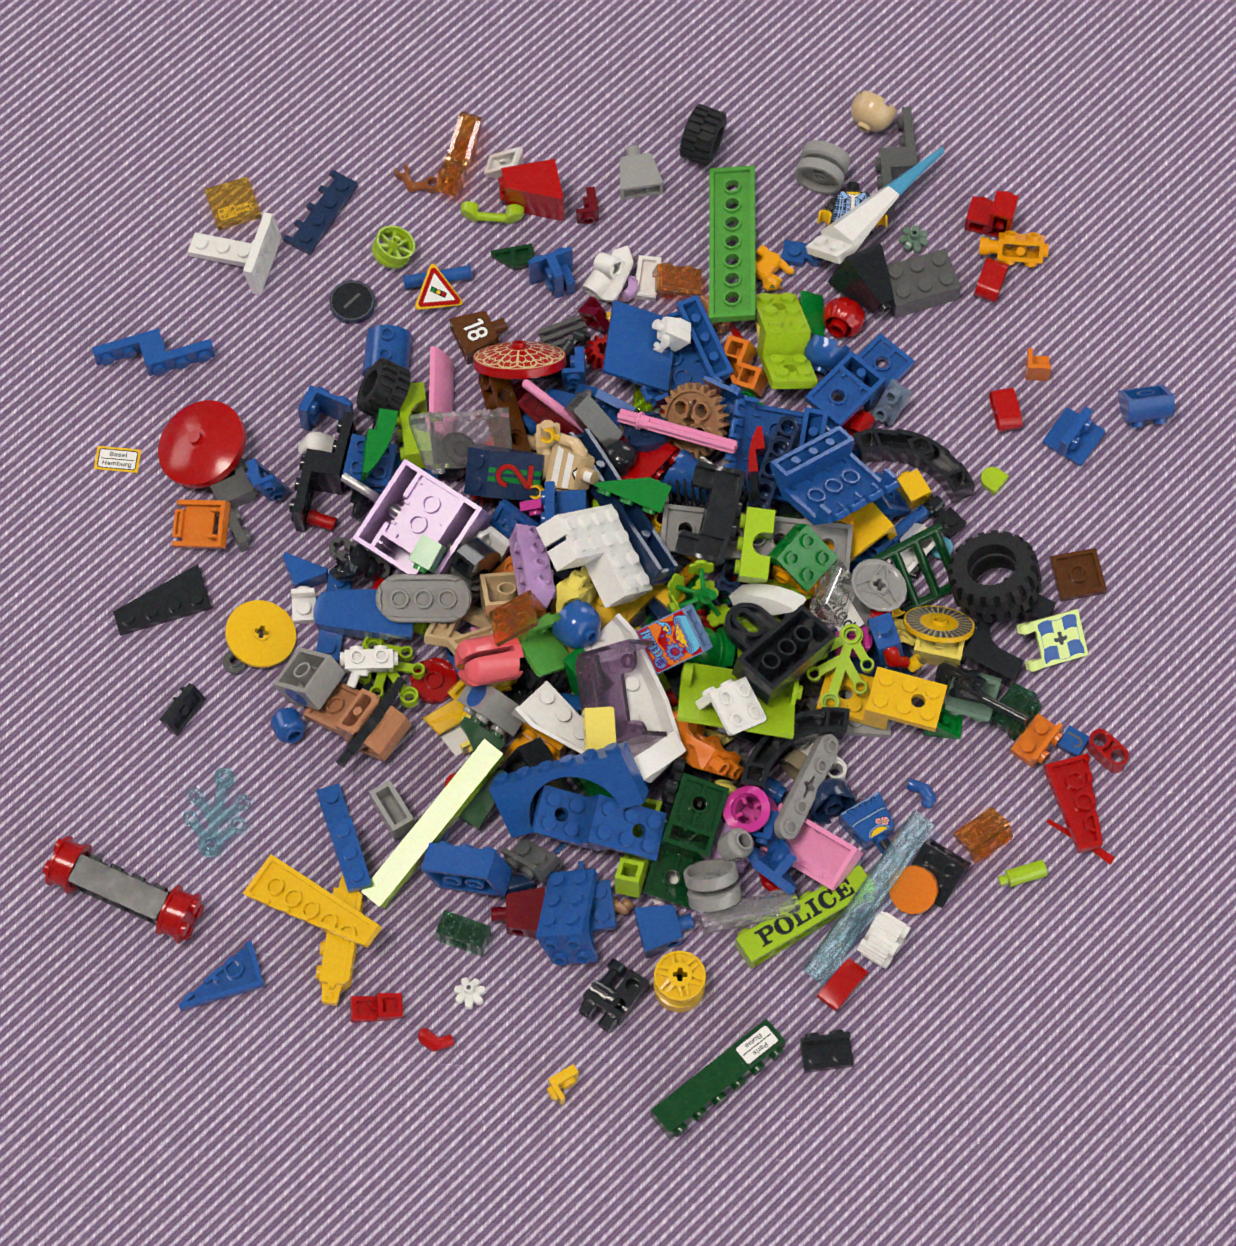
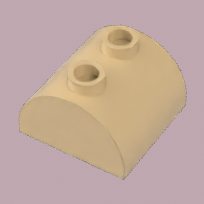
M514 572L480 574V595L484 617L498 619L501 616L513 615L515 617H522L525 614L533 613L532 605L522 604L519 601Z

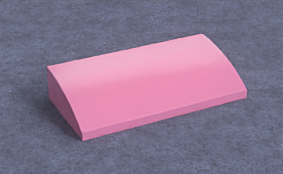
M430 346L428 431L431 434L435 451L443 438L453 433L454 364L445 352L435 346Z
M782 803L778 806V812H780L783 806ZM805 818L797 836L793 839H788L797 857L791 866L832 891L844 881L863 855L855 846ZM757 845L758 847L762 848V849L765 850V851H767V849H768L767 847H762V846Z

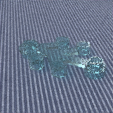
M220 768L215 772L214 780L217 788L212 809L203 799L202 791L199 788L194 787L188 791L189 801L198 807L209 822L208 833L198 822V815L194 810L186 811L183 815V820L198 836V849L206 857L218 855L222 850L223 842L237 833L244 832L246 829L245 820L242 817H235L232 819L230 827L218 833L219 825L240 811L247 810L251 805L249 797L245 794H240L236 797L234 804L223 810L226 790L234 783L233 772L228 768ZM223 773L228 775L224 780L219 778ZM193 793L200 794L196 799L191 798ZM245 799L247 804L239 805V801ZM189 815L195 816L193 821L186 820ZM237 822L243 823L240 828H235L234 825ZM212 841L214 845L210 848L206 847V843Z

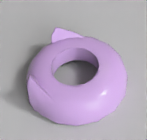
M628 275L626 280L628 287L620 292L616 301L629 302L636 295L639 287L637 278Z

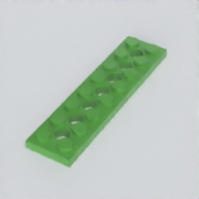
M754 165L709 168V319L711 323L756 320V203ZM731 185L738 186L736 190H727ZM732 203L738 205L735 209L727 208ZM730 222L738 223V225L733 228L727 226ZM729 241H738V244L735 246L727 245ZM731 259L738 260L734 265L727 264ZM730 278L738 279L734 284L727 283ZM730 297L738 298L734 303L727 302V299Z

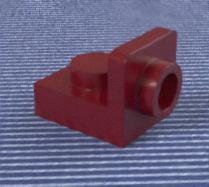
M595 186L586 187V196L582 197L584 208L576 209L577 224H592L595 221H599Z
M591 296L577 312L589 328L606 331L609 328L607 315L597 299Z

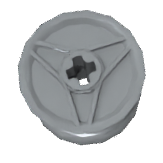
M867 559L860 562L853 570L851 580L841 586L864 622L860 628L867 626L871 609L878 612L895 610L905 601L907 594L906 582L900 571L892 564L880 559Z

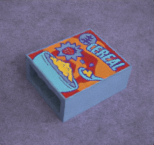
M692 603L635 631L638 636V642L642 644L656 674L702 654L713 647Z

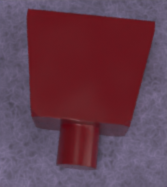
M545 887L506 894V907H491V921H506V933L509 935L537 939L536 933L545 896Z

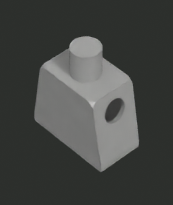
M637 145L628 147L626 149L628 156L620 158V200L663 194V180L652 154H641L640 147Z

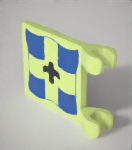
M1078 609L1020 623L1016 626L1019 634L1025 635L1035 631L1041 658L1026 661V670L1037 671L1044 667L1088 655Z

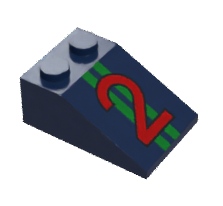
M485 444L468 447L464 494L488 498L534 500L530 495L538 496L540 492L538 488L530 487L537 484L542 486L545 455Z

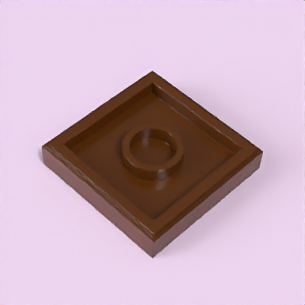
M1096 548L1050 556L1049 561L1060 602L1106 594L1107 588Z

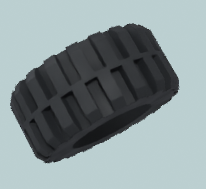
M992 530L988 534H984V532L978 533V536L975 538L971 536L965 540L964 545L960 544L955 550L956 554H952L947 569L948 580L956 605L961 608L964 614L971 615V618L980 621V619H983L984 622L992 623V620L1004 622L1006 618L1011 617V619L1018 617V613H1024L1030 608L1029 604H1034L1038 598L1037 594L1041 590L1042 578L1035 551H1033L1029 542L1024 541L1019 535L1015 534V536H1012V533L1007 531L999 533L998 530ZM1006 568L1014 571L1007 580L999 584L983 585L976 582V579L982 573L990 569Z

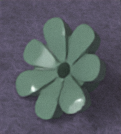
M914 225L912 229L905 227L902 230L904 235L899 238V243L905 244L903 249L906 252L913 248L914 253L919 254L921 246L927 247L929 244L926 239L928 237L925 230L919 231L918 225Z

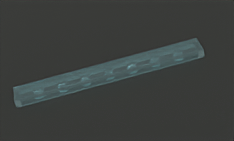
M913 810L802 971L821 985L825 984L935 824L918 811Z

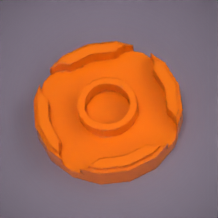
M918 865L905 866L898 870L891 878L889 885L892 902L898 909L908 914H920L931 908L939 892L938 883L933 873Z

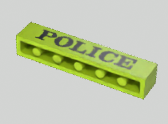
M861 865L853 868L834 891L821 884L820 888L812 892L810 890L799 897V901L794 904L787 903L778 910L779 912L772 917L770 915L763 917L758 921L757 926L741 930L735 939V946L749 968L756 967L875 895L876 888Z

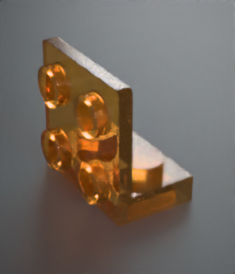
M531 590L518 595L489 612L496 646L499 647L538 625L537 618L546 614L545 606Z

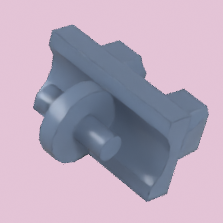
M892 379L873 410V416L880 422H885L892 426L912 391L901 386L897 380Z

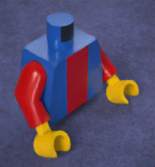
M900 608L890 612H878L871 609L869 612L870 619L867 620V627L872 636L881 667L888 665L890 667L908 668L911 672H915L923 667L924 664L918 661L921 658L919 654H915L910 658L903 655L901 641L893 618L905 614V611L902 612Z

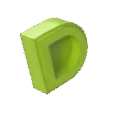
M988 467L982 472L980 482L984 489L995 496L1008 480L1009 475L997 467Z

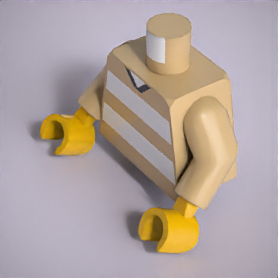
M547 427L543 430L549 432L551 438L542 436L540 438L542 442L550 443L553 440L557 441L553 442L545 481H554L557 491L588 490L590 484L594 485L595 482L599 481V472L593 470L595 459L588 454V450L579 438L560 433V435L556 434L555 429L552 427ZM538 484L531 486L530 488H538L540 493L538 496L530 495L532 499L541 498V491L545 489Z

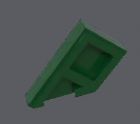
M532 243L491 250V257L514 271L527 269L528 260L535 256Z

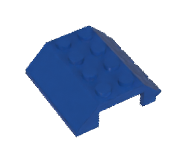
M698 294L677 302V311L665 315V317L681 318L690 322L691 340L690 344L673 352L667 393L643 385L640 388L645 402L652 403L653 407L667 404L664 398L671 396L670 390L677 389L678 385H685V383L701 382V384L706 385L702 381L704 375L710 378L714 375L725 381L734 373Z
M745 396V398L735 399L732 416L737 419L731 420L728 438L736 440L738 447L734 454L725 453L724 460L728 461L729 464H724L723 467L746 472L747 455L752 437L757 426H762L765 450L763 455L757 456L759 473L780 418L789 415L798 421V430L790 449L792 451L825 433L829 411L805 407L804 412L758 404L759 398ZM789 425L781 426L784 432H792V428ZM781 446L773 447L777 454L784 453V449ZM766 467V473L773 475L771 467ZM747 479L749 494H751L750 479ZM743 482L742 491H741V493H742L743 496H744V482ZM777 485L771 501L789 504L781 496ZM760 488L761 496L769 495L766 489Z
M841 426L829 430L770 463L781 496L813 525L839 521L850 515V513L866 506L867 503H871L884 496V494L899 488V483L896 481L897 476L888 468L884 469L882 478H880L852 453L855 439Z

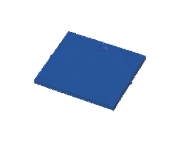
M614 300L611 309L602 373L667 393L674 351L671 350V347H667L662 353L653 350L655 348L653 344L655 342L661 343V341L657 339V330L652 328V323L655 320H662L665 316Z

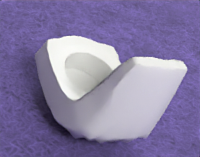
M312 432L306 435L300 442L298 452L299 454H306L307 448L332 452L333 442L337 439L322 432Z

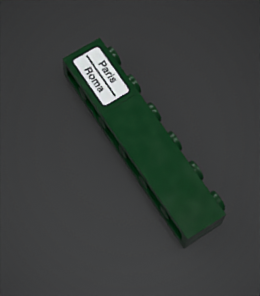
M766 1018L652 1108L650 1117L669 1139L674 1135L679 1137L688 1129L687 1125L690 1122L701 1120L708 1113L707 1109L713 1104L715 1106L721 1104L727 1098L726 1094L732 1089L737 1091L746 1083L745 1079L748 1076L759 1074L765 1068L764 1064L770 1059L774 1061L784 1053L783 1049L785 1048L786 1041Z

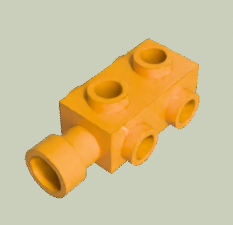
M1015 231L999 232L998 240H990V237H980L979 255L997 254V260L1009 265H1014L1015 262H1024L1025 266L1036 267L1038 263L1043 264V257L1048 258L1049 244H1045V235H1040L1036 232H1029L1027 234H1018Z

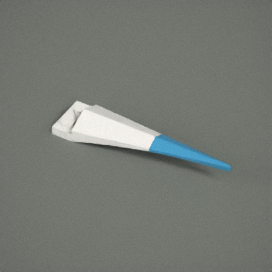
M941 147L822 229V235L816 237L806 246L807 253L841 264L846 256L852 255L857 251L874 226L900 195L944 154V148Z

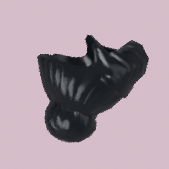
M357 544L350 554H346L347 559L344 562L336 557V565L330 571L333 578L339 581H353L362 577L372 580L379 575L380 565L374 559H370L366 549L361 544Z

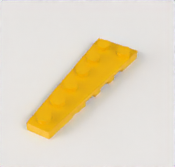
M270 854L243 892L246 897L366 948L370 946L382 929L380 925L272 854Z

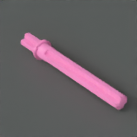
M621 408L617 415V422L635 426L637 430L641 428L731 454H734L738 447L736 440L647 416L642 411L637 413Z

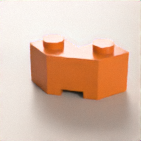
M729 335L723 350L734 371L730 376L732 383L741 388L742 391H748L762 398L768 379L762 368L752 365L757 348L748 340Z

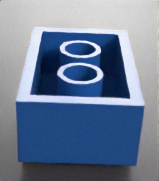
M439 841L438 843L429 842L421 868L438 888L505 897L512 869L505 862V859L501 858L494 848L483 847V849H478L468 844L454 846L445 841Z

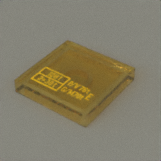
M248 176L204 189L218 231L261 218Z

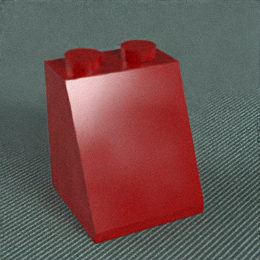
M555 159L501 168L502 177H498V191L500 201H505L506 207L510 204H517L524 208V214L558 221L564 220V198Z

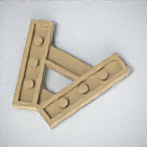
M471 604L468 612L457 621L431 622L424 635V643L448 647L455 656V650L463 640L509 632L508 634L514 638L520 631L522 623L531 618L534 620L539 618L532 613L507 620L502 618L491 619L483 616L481 608ZM462 619L480 628L465 634L456 631Z

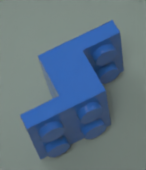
M545 481V490L541 491V504L544 505V512H541V524L558 514L591 508L586 490L557 491L554 481ZM564 536L552 545H558L566 540V537Z

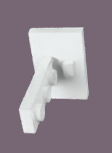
M264 212L252 243L194 233L188 254L190 257L244 267L243 272L252 294L261 295L282 236L273 214Z

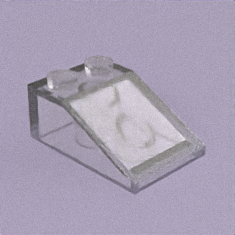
M836 562L828 569L826 575L822 576L819 584L820 590L817 596L813 597L810 604V612L821 621L838 627H842L855 597L851 583L852 574L842 562Z

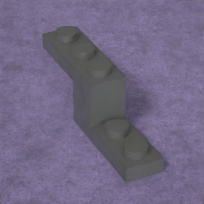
M902 107L901 116H897V128L902 130V136H899L900 147L879 148V155L874 159L875 171L879 170L880 177H877V190L882 189L892 182V178H898L917 164L911 107ZM895 203L885 213L888 218L894 217Z
M243 458L240 459L237 466L233 469V476L210 486L214 500H225L231 503L228 528L241 553L250 549L248 541L251 540L247 528H242L239 523L241 517L237 508L256 500L254 491L257 490L247 478L245 472L248 469Z

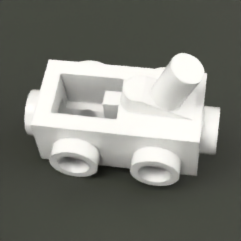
M386 645L374 646V649H364V646H350V650L340 652V666H345V673H351L346 686L352 689L356 688L360 677H368L369 673L393 672V665H398V651L388 649Z

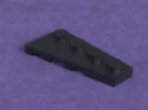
M197 564L116 609L113 613L119 634L122 636L212 608L199 565Z

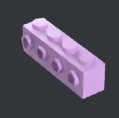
M516 523L509 538V547L519 601L522 604L547 608L557 592L553 581L554 572L551 570L547 547L544 546L536 526Z

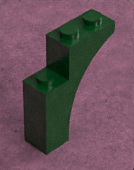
M464 716L460 722V728L466 734L473 752L484 739L500 752L503 750L506 742L502 740L504 738L502 734L494 729L490 732L482 727L484 723L473 716L470 719ZM499 767L458 817L478 831L496 805L489 787L497 774L506 772Z

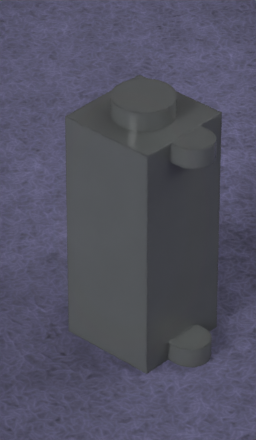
M588 388L583 393L579 392L564 410L583 431L589 428L601 448L605 449L609 444L618 441L623 436L624 427L622 425L616 426L590 396L592 391Z

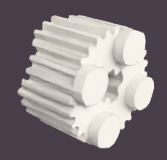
M881 911L875 917L857 950L861 952V955L887 969L894 954L899 951L904 943V939L911 927L891 914Z

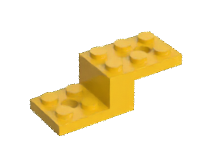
M877 667L875 677L858 673L868 686L867 693L859 696L854 693L853 683L845 671L839 691L848 690L852 696L849 699H843L838 694L840 700L839 708L850 709V721L886 730L888 720L935 732L948 685ZM835 669L825 675L816 710L822 708L820 699L823 694L829 692ZM858 684L856 686L857 691H863L865 689V686L863 684ZM913 698H921L924 701V705L922 707H915L911 700ZM828 700L826 702L827 707H833L835 705V702L833 700Z

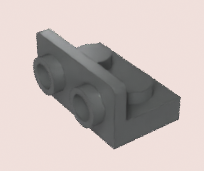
M526 838L522 840L513 852L506 848H503L501 851L506 858L505 862L512 870L518 869L529 880L534 878L541 883L561 862L555 854Z

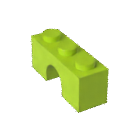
M747 507L745 514L741 513L739 528H743L742 537L738 536L736 551H741L740 560L736 559L734 565V574H738L737 582L767 583L771 556L758 554L753 548V542L760 538L771 539L776 510Z

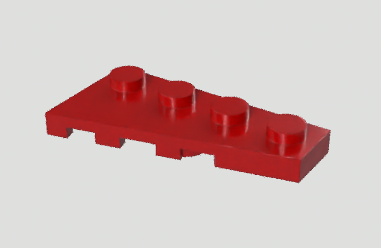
M1089 753L1045 764L1043 767L1078 854L1101 848L1103 844L1099 816L1096 813L1095 807L1096 797L1093 794V778L1089 768Z

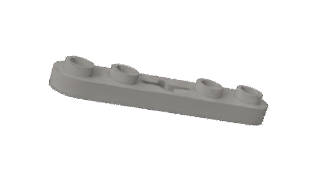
M831 734L820 735L815 740L775 820L774 832L781 840L793 839L797 836L815 800L818 786L825 780L839 750V743L836 737ZM808 782L807 787L809 788V791H805L806 786L804 785V783Z

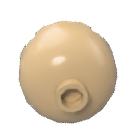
M863 90L862 93L858 91L851 105L852 118L857 123V128L865 133L869 131L880 132L889 127L897 115V110L892 104L889 107L883 103L885 99L866 90Z

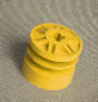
M681 950L670 952L663 956L656 964L653 983L654 994L659 1004L667 1010L677 1013L687 1012L695 1008L703 999L705 991L706 973L704 965L692 953ZM677 975H682V981H677Z

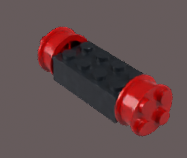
M70 835L64 839L59 838L56 841L53 849L54 854L51 860L45 863L42 871L46 875L45 883L47 885H58L64 888L66 894H70L77 889L156 925L155 931L157 935H162L163 933L174 938L177 944H180L183 940L188 941L194 930L192 926L196 918L199 919L204 910V905L201 904V894L196 893L192 895L183 891V886L177 885L170 893L166 887L155 883L154 886H151L150 883L146 882L147 879L133 873L131 877L128 873L124 872L123 868L111 863L110 867L107 866L106 863L102 862L101 858L92 854V846L90 844L83 846L76 843Z

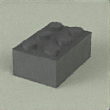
M946 248L887 265L894 296L893 301L890 303L894 318L959 300L961 285Z

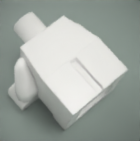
M666 316L662 320L657 319L652 323V328L657 330V339L661 341V343L655 342L653 344L655 347L653 348L654 351L662 353L664 349L671 347V350L676 352L690 344V322L681 318Z

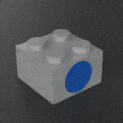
M299 647L273 685L288 702L320 710L332 691L339 684L345 671L331 655Z
M466 685L457 699L458 702L464 705L463 711L476 717L484 723L483 725L496 730L502 735L506 732L514 737L523 721L511 715L514 709L520 705L489 685L477 687Z

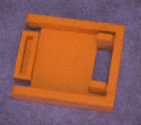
M177 500L176 505L186 507V510L175 509L172 537L182 539V541H172L171 546L175 548L226 549L231 503L225 500ZM217 514H220L218 533L215 535Z

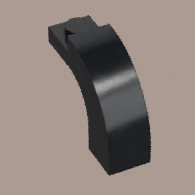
M475 538L456 551L451 566L470 580L480 571L482 574L492 573L499 566L501 555L481 538Z

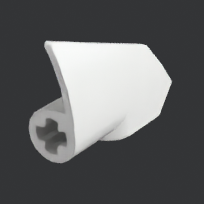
M624 246L615 249L611 255L601 252L596 256L594 260L595 270L591 272L582 285V289L588 295L607 302L617 300L634 264L629 247Z

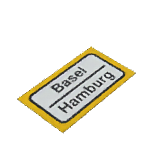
M98 446L94 469L138 473L141 450Z

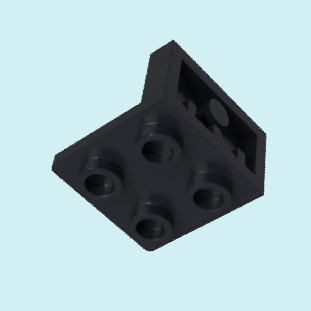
M929 838L923 843L911 865L922 866L933 873L937 880L939 891L934 904L942 908L945 906L961 876L969 869L971 862Z

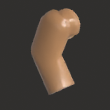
M613 896L614 911L621 915L629 914V911L633 909V903L627 898L620 902Z

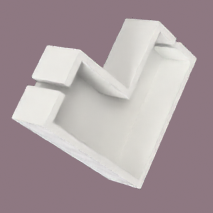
M612 504L558 514L536 528L545 547H549L564 536L566 537L565 541L548 551L556 571L585 565L605 608L633 602L653 590L649 577L644 572L639 561V556L634 551L628 533L624 530L619 520V515Z

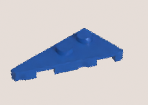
M252 940L244 944V948L236 955L228 958L223 966L218 967L204 979V983L196 990L189 992L183 1001L179 1003L180 1011L264 987Z

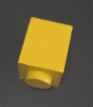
M918 469L912 472L906 471L897 478L899 488L897 489L910 510L923 505L931 497L932 491Z

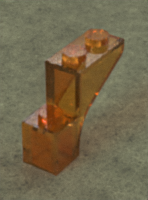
M463 111L460 113L443 165L438 170L435 191L456 197L463 189L467 168L476 156L483 117Z

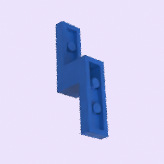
M159 328L92 347L97 366L109 365L115 360L132 358L142 353L149 376L162 375L166 371L175 368L183 369L189 364L206 362L215 357L211 339L166 351Z
M340 784L316 790L348 893L372 887Z

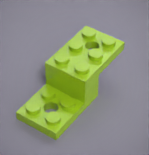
M788 292L782 294H756V318L760 326L757 353L771 389H813L817 385L818 380L810 360L804 356V350L810 341L811 330L797 295Z

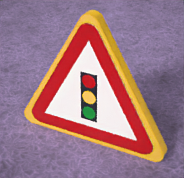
M431 264L415 303V309L423 310L462 305L463 301L437 266Z

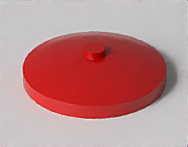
M205 400L188 405L174 415L162 432L158 445V459L162 470L173 482L185 488L199 489L218 483L233 471L243 455L246 445L244 423L230 406L219 401Z

